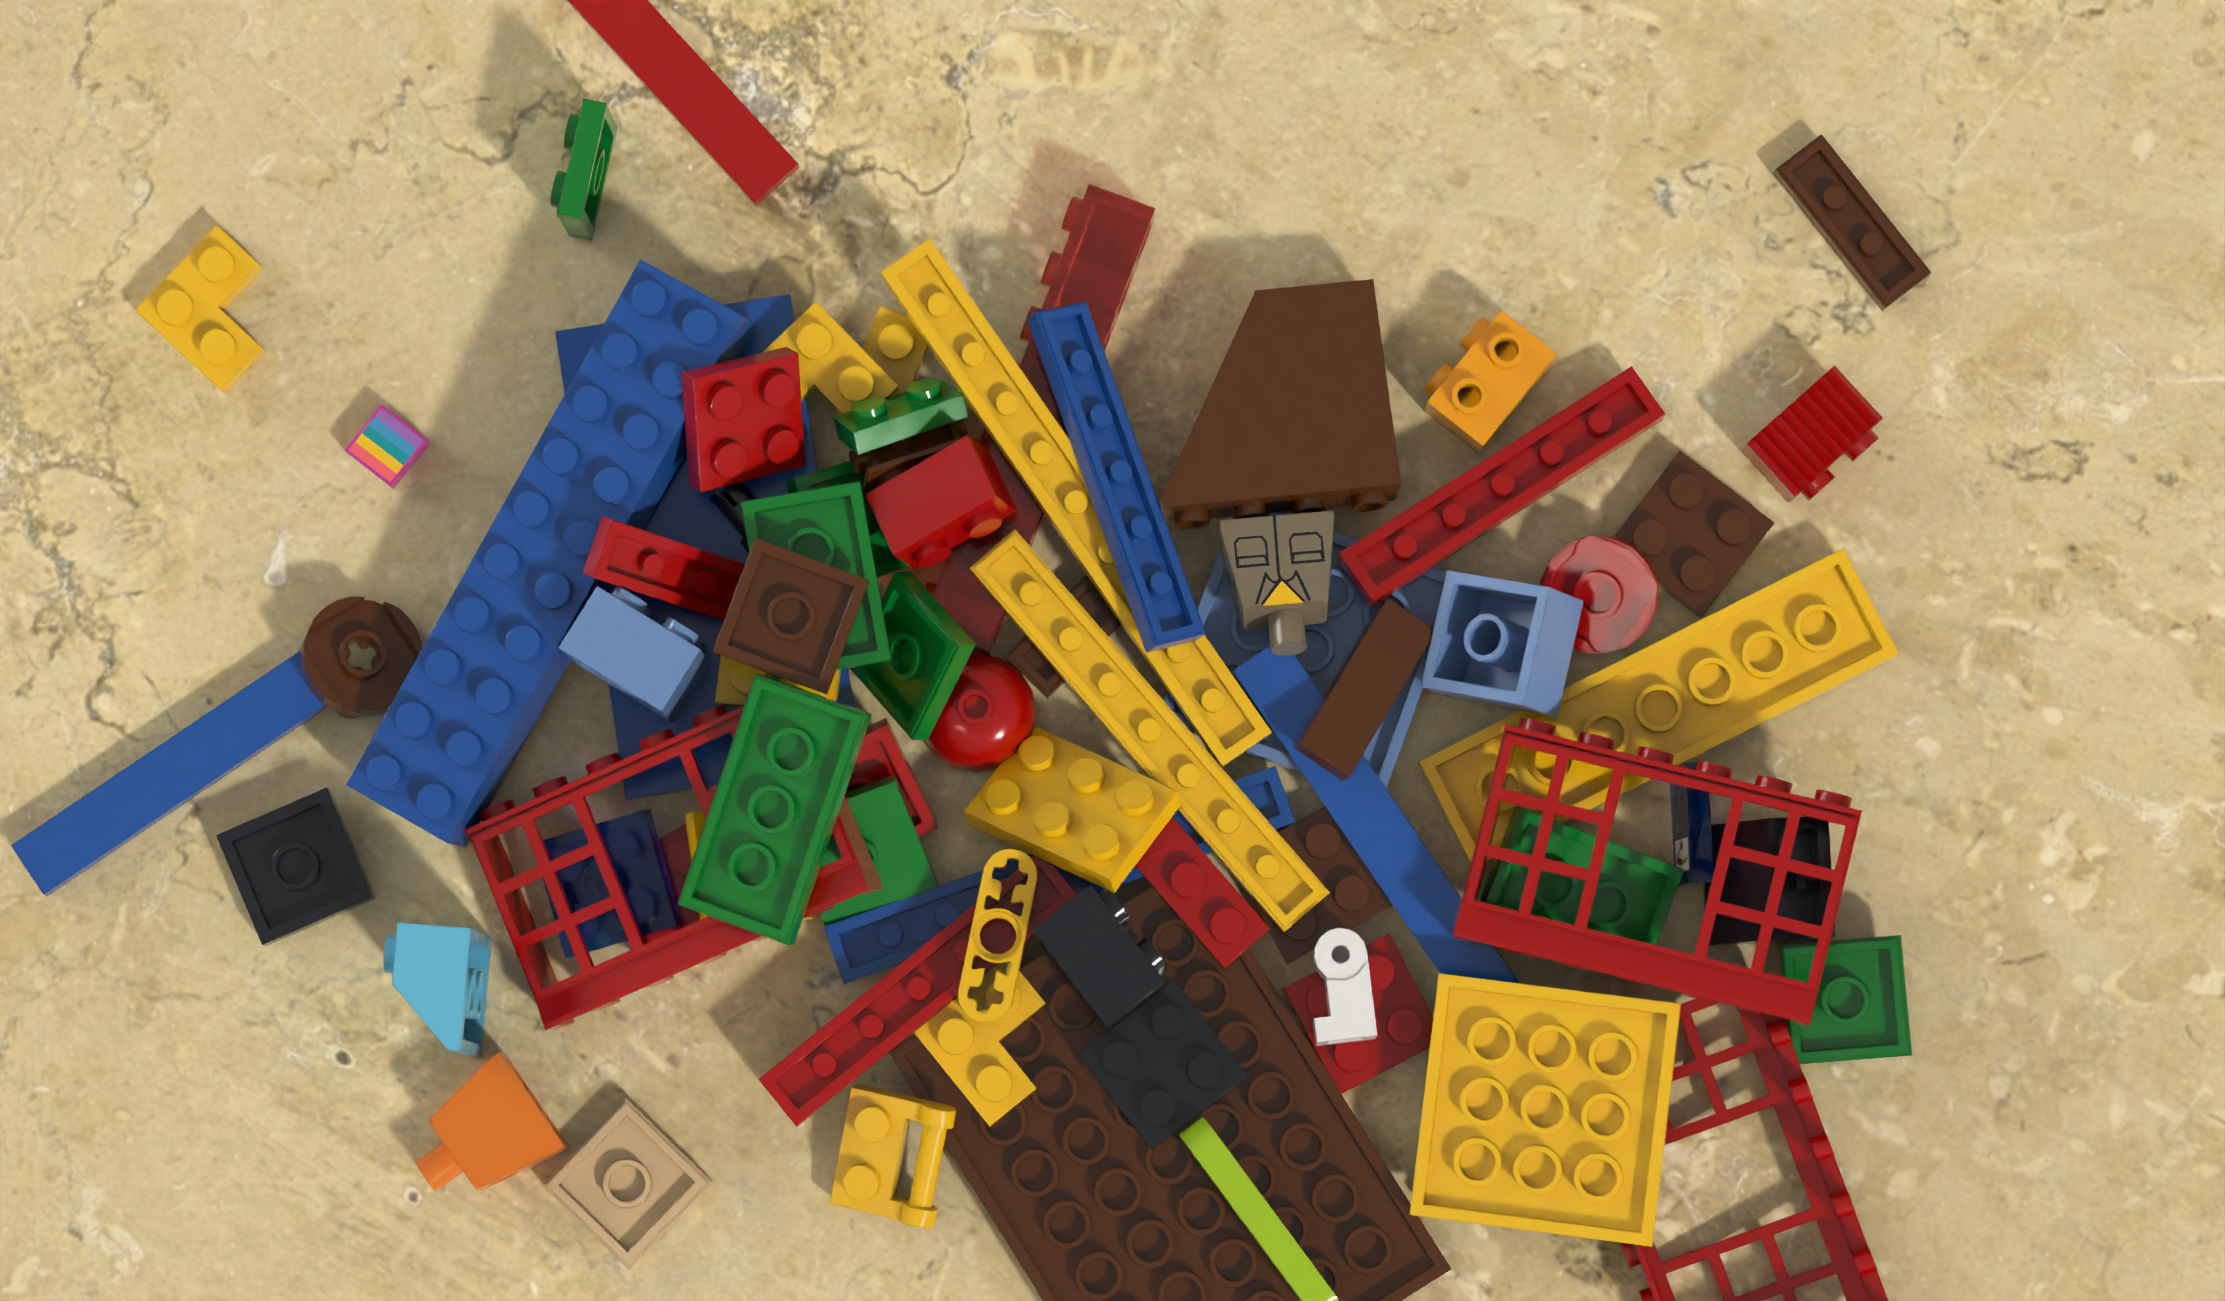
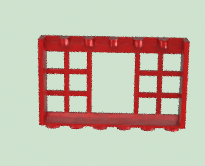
M725 705L700 713L692 718L695 726L693 729L674 736L672 729H668L646 737L638 742L641 752L621 760L619 753H613L592 761L585 766L588 773L587 776L568 783L566 776L547 781L532 789L535 799L517 807L513 800L493 805L479 813L483 822L465 829L466 835H469L537 1003L545 1030L568 1026L575 1023L573 1018L590 1011L601 1010L620 1002V998L642 988L654 987L674 978L673 975L695 965L706 964L726 956L728 951L748 942L767 938L708 916L645 944L586 800V796L680 756L706 819L716 788L708 789L692 749L729 733L734 738L744 706L729 713ZM846 795L844 796L832 831L842 858L820 867L803 918L821 915L834 909V905L859 894L874 893L884 888ZM573 803L589 844L551 860L535 819ZM522 825L538 866L515 876L499 835ZM594 856L611 897L573 913L557 872ZM544 878L560 919L537 929L520 888ZM616 909L632 950L594 966L578 925ZM565 931L581 972L558 982L542 940Z
M1521 718L1519 727L1505 724L1453 931V937L1456 940L1464 942L1471 940L1500 947L1501 950L1519 955L1528 954L1556 961L1567 967L1580 970L1588 969L1616 976L1627 982L1640 985L1644 983L1676 991L1684 996L1701 1000L1705 998L1737 1006L1738 1009L1756 1014L1765 1013L1797 1021L1798 1025L1810 1026L1862 810L1850 808L1851 797L1830 791L1816 790L1815 798L1812 799L1792 794L1793 784L1790 782L1757 775L1755 784L1731 779L1733 769L1711 762L1698 761L1696 770L1672 765L1673 754L1648 747L1639 746L1635 756L1613 750L1615 740L1596 734L1580 732L1578 741L1554 736L1556 726L1534 719ZM1516 746L1557 756L1546 799L1505 789ZM1569 759L1613 769L1602 813L1558 802ZM1625 773L1732 798L1694 955L1587 928ZM1502 802L1543 811L1532 855L1491 845ZM1744 802L1789 812L1778 856L1734 845ZM1555 815L1599 825L1589 869L1545 858ZM1801 815L1845 826L1835 870L1790 859ZM1488 857L1529 867L1518 911L1477 901ZM1730 858L1775 868L1765 912L1720 901ZM1541 870L1585 881L1575 925L1531 914ZM1787 872L1832 882L1821 926L1777 915ZM1716 914L1761 925L1751 969L1706 958ZM1773 928L1818 939L1807 983L1763 972Z
M1702 998V1000L1694 999L1681 1004L1680 1020L1695 1060L1675 1067L1672 1081L1700 1072L1715 1114L1675 1129L1672 1128L1668 1117L1665 1145L1774 1106L1812 1208L1663 1262L1660 1260L1654 1241L1652 1247L1621 1243L1630 1268L1641 1264L1649 1287L1639 1291L1642 1301H1676L1666 1274L1708 1259L1724 1301H1762L1779 1294H1783L1785 1301H1798L1794 1289L1837 1274L1846 1301H1888L1784 1019L1765 1013L1756 1014L1738 1009L1749 1041L1707 1056L1691 1013L1721 1002ZM1754 1052L1769 1095L1726 1109L1711 1067ZM1816 1220L1832 1262L1789 1277L1774 1235ZM1762 1239L1778 1282L1735 1297L1720 1254Z

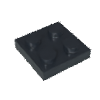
M324 788L216 835L263 946H268L376 899L329 788Z
M1175 980L1078 1053L1151 1150L1248 1077Z

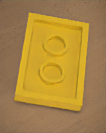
M1034 726L1032 735L1021 743L1016 754L1001 762L966 807L964 814L969 826L1115 893L1181 806V801L1177 790Z

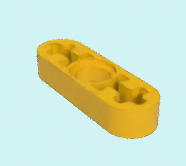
M1004 849L993 854L986 862L982 874L958 990V1001L961 1009L970 1019L978 1023L989 1024L1001 1020L1011 1009L1038 882V874L1034 862L1027 854L1016 849ZM1008 860L1019 862V872L1028 875L1026 885L1020 884L1014 887L1011 905L1024 904L1021 916L1001 908L985 910L988 897L1000 902L1002 883L997 879H993V873L995 869H1005ZM993 919L1008 921L1016 931V940L1013 947L1002 954L990 953L981 944V930L987 922ZM976 956L992 964L1011 963L1009 976L996 971L994 989L998 993L1003 994V1001L1001 1004H991L988 1013L978 1012L977 1001L968 998L970 988H980L985 975V968L973 969Z

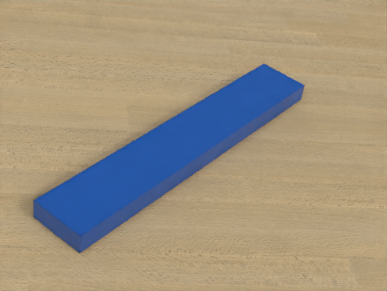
M1083 301L1034 312L1027 319L1145 651L1148 653L1198 640L1206 632L1087 302Z
M300 651L12 844L11 847L43 895L49 896L326 709L328 706L323 704L312 693L304 679L301 669Z

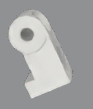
M1336 928L1329 930L1319 938L1313 951L1315 970L1324 980L1328 1017L1314 1018L1312 1022L1315 1046L1375 1039L1377 1037V1027L1368 955L1364 941L1357 933L1349 929Z

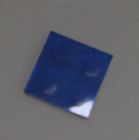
M651 809L641 810L598 823L597 827L642 937L683 925ZM583 828L544 840L551 860L589 844ZM594 856L557 872L573 913L611 897ZM543 878L554 921L560 918ZM616 909L578 925L589 953L628 941ZM565 931L558 933L565 959L574 958L575 955Z

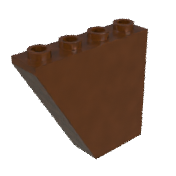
M1373 279L1255 290L1162 494L1160 507L1166 523H1174L1176 529L1189 530L1207 526L1210 524V519L1233 517V519L1264 517L1269 516V513L1293 511V514L1329 511L1328 507L1352 505V510L1357 512H1369L1385 508L1388 505L1387 501H1395L1401 486Z

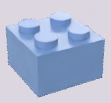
M1447 570L1420 687L1453 699L1557 718L1583 600L1550 587Z
M597 586L558 648L578 666L672 723L710 663L700 649L704 642L698 639L699 635L670 617L667 618L663 626L650 619L649 617L653 611L647 607L648 604L622 587L616 586L612 594Z

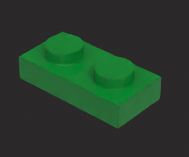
M927 378L910 383L905 388L906 392L886 399L871 397L859 400L851 405V411L833 417L838 439L859 455L968 417L963 394L943 380Z

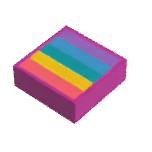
M381 404L344 451L394 489L430 442Z

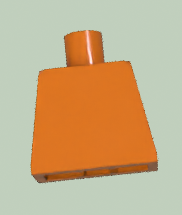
M498 1052L428 1120L443 1143L418 1159L415 1163L423 1177L435 1191L463 1172L476 1190H484L564 1152L570 1146L507 1055Z

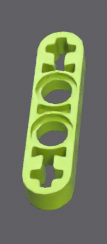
M1201 1117L1179 1134L1180 1138L1300 1301H1339L1206 1119Z

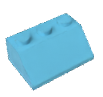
M397 923L396 936H387L383 960L384 972L392 973L393 975L392 985L447 1050L469 1057L482 1058L492 938L472 928Z

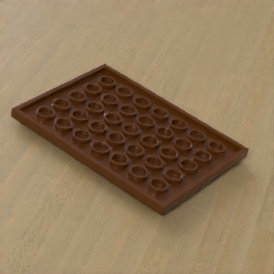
M1150 887L1122 905L1130 917V922L1124 926V929L1136 944L1144 938L1151 943L1167 965V970L1160 974L1165 981V987L1175 980L1248 1075L1243 1081L1153 1150L1150 1149L1078 1053L1107 1031L1047 953L1019 970L1046 1004L1000 1041V1044L1037 1089L991 1127L916 1035L889 1052L916 1097L947 1104L957 1109L954 1127L947 1129L945 1144L1043 1301H1300L1180 1138L1179 1134L1201 1117H1204L1339 1301H1402L1451 1270V1267L1420 1218L1410 1215V1202L1250 948L1226 969H1223L1153 887Z

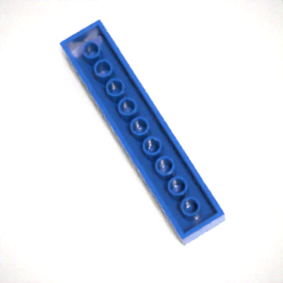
M639 260L348 780L347 786L442 841L462 847L467 846L470 837L466 835L465 829L480 823L481 816L479 813L489 807L570 662V659L558 647L596 587L598 586L609 592L613 585L582 573L602 516L644 530L687 453L681 372L740 358L757 328L755 324L721 303L643 260Z

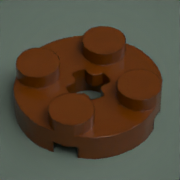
M351 596L329 604L313 619L300 648L301 669L308 687L323 704L334 709L338 715L346 719L375 716L387 712L422 650L421 639L413 622L402 610L385 601L382 605L376 601L364 600L365 597ZM356 643L362 650L371 646L376 652V655L371 660L373 668L364 670L360 666L355 668L351 666L347 661L351 656L348 646Z

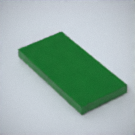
M755 674L678 905L783 944L794 945L872 714L762 674Z

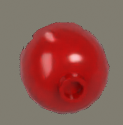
M980 653L971 654L929 739L925 741L933 754L953 769L975 773L995 771L1001 762L1016 754L1021 743L1032 735L1037 716L1033 691L1021 672L1003 659Z

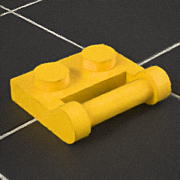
M858 1083L851 1087L830 1204L896 1219L914 1227L933 1228L938 1210L933 1205L946 1132L947 1129L954 1127L957 1109L947 1104ZM911 1119L923 1124V1131L909 1199L896 1196Z

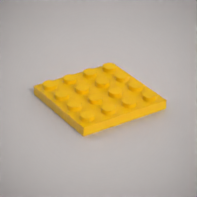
M1439 973L1410 1215L1652 1247L1681 1003Z

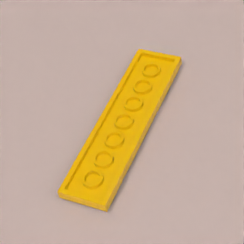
M1843 548L1564 688L1557 718L1518 711L1419 761L1418 765L1469 865H1471L1505 724L1519 727L1521 718L1534 719L1556 726L1554 736L1578 741L1580 732L1596 734L1615 740L1613 747L1615 751L1636 756L1638 747L1642 746L1671 753L1674 755L1672 765L1679 766L1878 666L1899 653ZM1516 746L1505 789L1546 799L1557 756ZM1569 759L1558 802L1588 810L1604 804L1613 769ZM1625 773L1620 795L1651 779ZM1506 802L1501 803L1491 845L1500 847L1515 806L1518 805ZM1518 806L1540 815L1543 813V811ZM1559 815L1554 817L1555 821L1563 824L1572 820L1571 818ZM1488 857L1487 862L1493 860V858Z

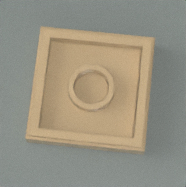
M626 1098L542 1186L627 1269H631L714 1182Z

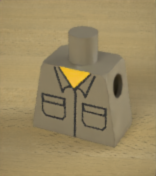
M1333 511L1219 520L1220 553L1241 625L1244 629L1248 630L1268 628L1271 652L1275 655L1291 656L1304 652L1307 649L1305 625L1322 624L1327 621L1334 534Z

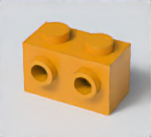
M1500 310L1491 323L1481 317L1460 343L1468 351L1453 369L1445 362L1423 389L1431 396L1426 403L1424 412L1477 454L1483 451L1552 365L1557 355L1502 310Z

